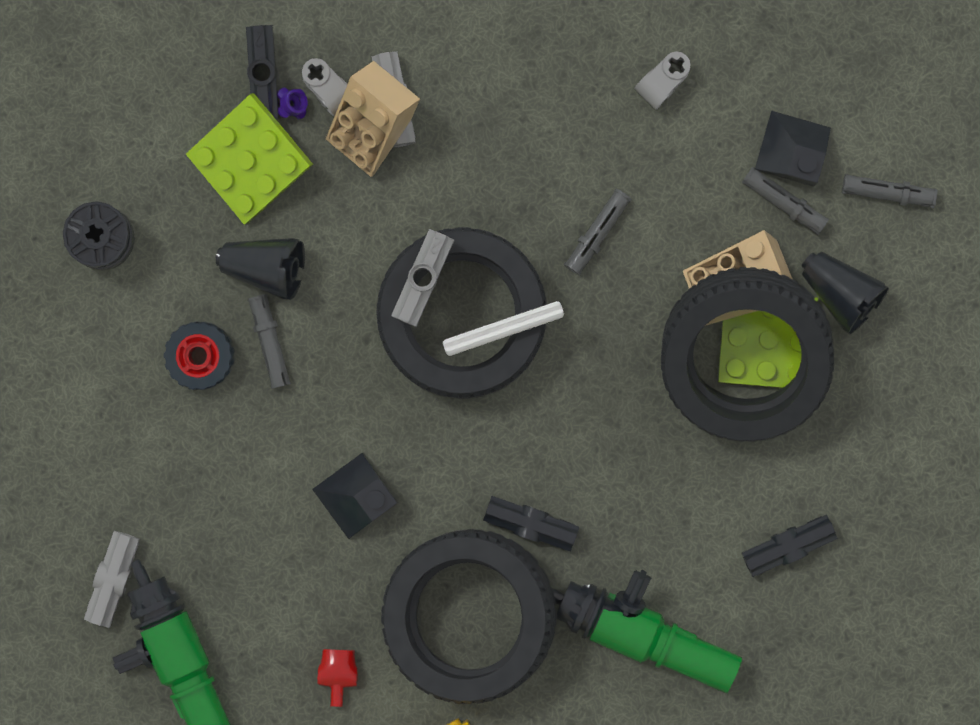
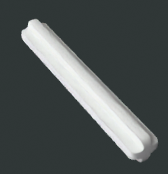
M556 301L445 339L443 346L446 354L452 356L560 319L564 316V311L561 303Z

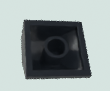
M771 111L755 169L814 187L819 181L827 152L831 127Z
M363 453L312 489L348 539L399 503Z

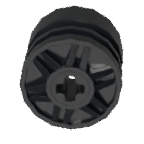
M95 201L80 205L65 220L63 229L64 246L71 257L89 268L101 271L114 269L124 263L133 250L135 241L133 226L123 213L107 203ZM95 228L104 231V234L100 235L101 241L99 242L90 239V236L94 235L93 229Z

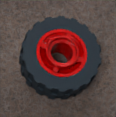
M190 322L180 326L177 331L170 335L171 338L165 345L166 370H169L171 378L178 381V384L182 387L185 386L192 390L209 389L223 382L224 378L230 374L231 366L234 365L233 353L235 351L234 347L232 348L230 337H227L223 329L218 328L212 323ZM197 347H202L207 353L206 361L201 365L196 364L192 359V352Z

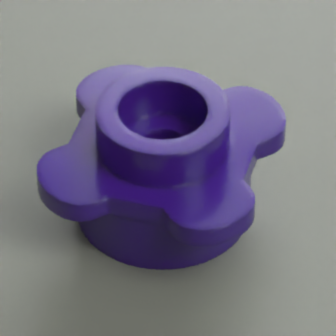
M287 88L279 89L277 92V96L280 99L279 115L282 118H287L288 116H295L297 119L304 118L308 100L303 90L293 89L289 91Z

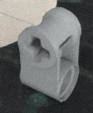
M677 51L668 54L641 79L634 89L657 110L662 102L669 98L688 76L691 66L689 58L682 52ZM681 61L683 63L681 68L683 72L675 71L672 74L669 62L678 63Z
M310 59L304 64L302 69L303 81L315 94L318 101L325 108L327 107V111L335 117L347 83L322 59ZM310 69H323L321 72L323 79L320 81L317 78L309 79L311 76Z

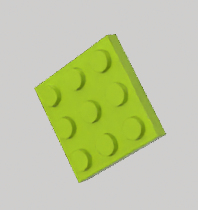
M254 93L247 96L186 153L187 157L244 225L252 221L314 165Z
M755 311L722 321L718 383L783 388L794 379L800 367L801 346L795 331L789 324L779 317L763 311Z

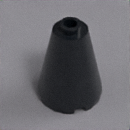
M295 238L226 242L216 253V265L219 266L221 273L279 298L292 300L296 296L302 281L295 279L299 267L304 269V243L299 241L300 239Z
M814 252L811 253L801 266L804 268L802 276L841 328L849 334L854 333L868 319L866 316L873 308H878L889 291L884 282L824 252H820L817 255Z

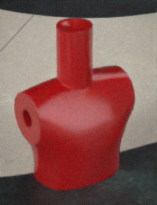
M323 649L317 682L318 685L331 687L330 706L343 707V688L357 686L358 668L356 666L355 650Z

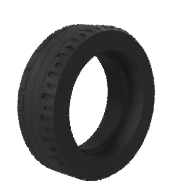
M468 227L447 228L437 231L454 239L445 263L471 261L493 270L506 283L512 294L515 315L546 305L544 288L537 271L528 258L508 240L485 230ZM425 235L413 242L412 245L405 248L397 256V259L386 272L380 286L376 315L378 331L384 349L393 364L406 378L428 392L457 399L476 398L494 393L516 380L531 364L542 343L546 323L510 335L504 347L496 355L480 364L463 367L452 366L439 362L429 356L417 343L410 325L391 316L407 281L409 271L413 267L426 238ZM419 270L414 275L415 284L418 285L429 271Z
M740 267L739 269L722 270L715 275L711 274L705 279L698 281L697 285L691 286L681 296V300L676 302L669 318H667L661 351V370L665 388L669 392V397L675 407L681 410V414L692 424H696L699 429L705 430L711 435L714 434L719 438H726L731 441L755 442L787 434L788 431H792L798 425L806 422L813 415V411L820 407L832 382L834 348L829 320L826 319V313L820 303L815 300L812 293L804 286L798 285L797 281L790 279L786 275H779L776 271H769L764 268L757 269L756 267ZM758 310L777 316L793 328L799 339L801 362L794 379L785 387L764 397L744 399L722 394L706 384L700 378L695 367L694 345L701 329L711 320L731 311Z
M475 529L458 530L440 535L421 544L410 552L392 574L390 584L387 585L383 597L384 606L381 609L384 641L389 646L388 652L394 664L400 667L399 671L409 682L413 681L415 687L424 693L432 694L434 698L445 702L453 701L455 704H479L493 701L518 688L543 663L555 635L554 628L557 622L556 601L553 589L549 585L550 581L544 569L538 565L539 562L529 551H525L523 546L512 539H507L503 535L491 531L486 532ZM476 563L497 571L511 584L520 602L522 621L518 638L504 658L488 667L461 669L443 662L426 646L419 631L417 609L425 586L438 572L455 564Z

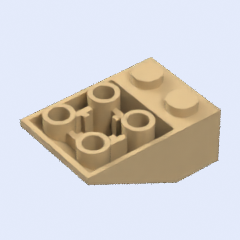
M372 61L350 77L326 140L372 177L411 121L420 98L375 61Z
M765 230L683 270L689 288L697 285L698 281L705 279L711 274L715 275L722 270L739 269L740 267L764 268L769 271H776L779 275H786L792 279L778 241ZM758 310L731 311L716 317L706 325Z

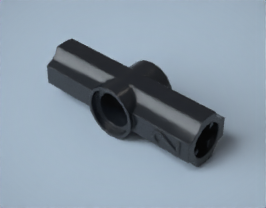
M273 25L246 27L247 75L250 82V94L254 93L274 118L278 119V71L275 62ZM261 64H266L270 68V76L265 81H258L255 77V70Z
M491 496L483 521L514 531L513 534L538 543L542 541L570 552L579 530V526L551 517L547 512L524 504L520 506L495 496Z
M824 515L797 528L793 526L783 533L775 534L770 537V540L745 550L741 554L751 576L754 577L781 564L784 566L807 556L808 552L838 538L828 516Z

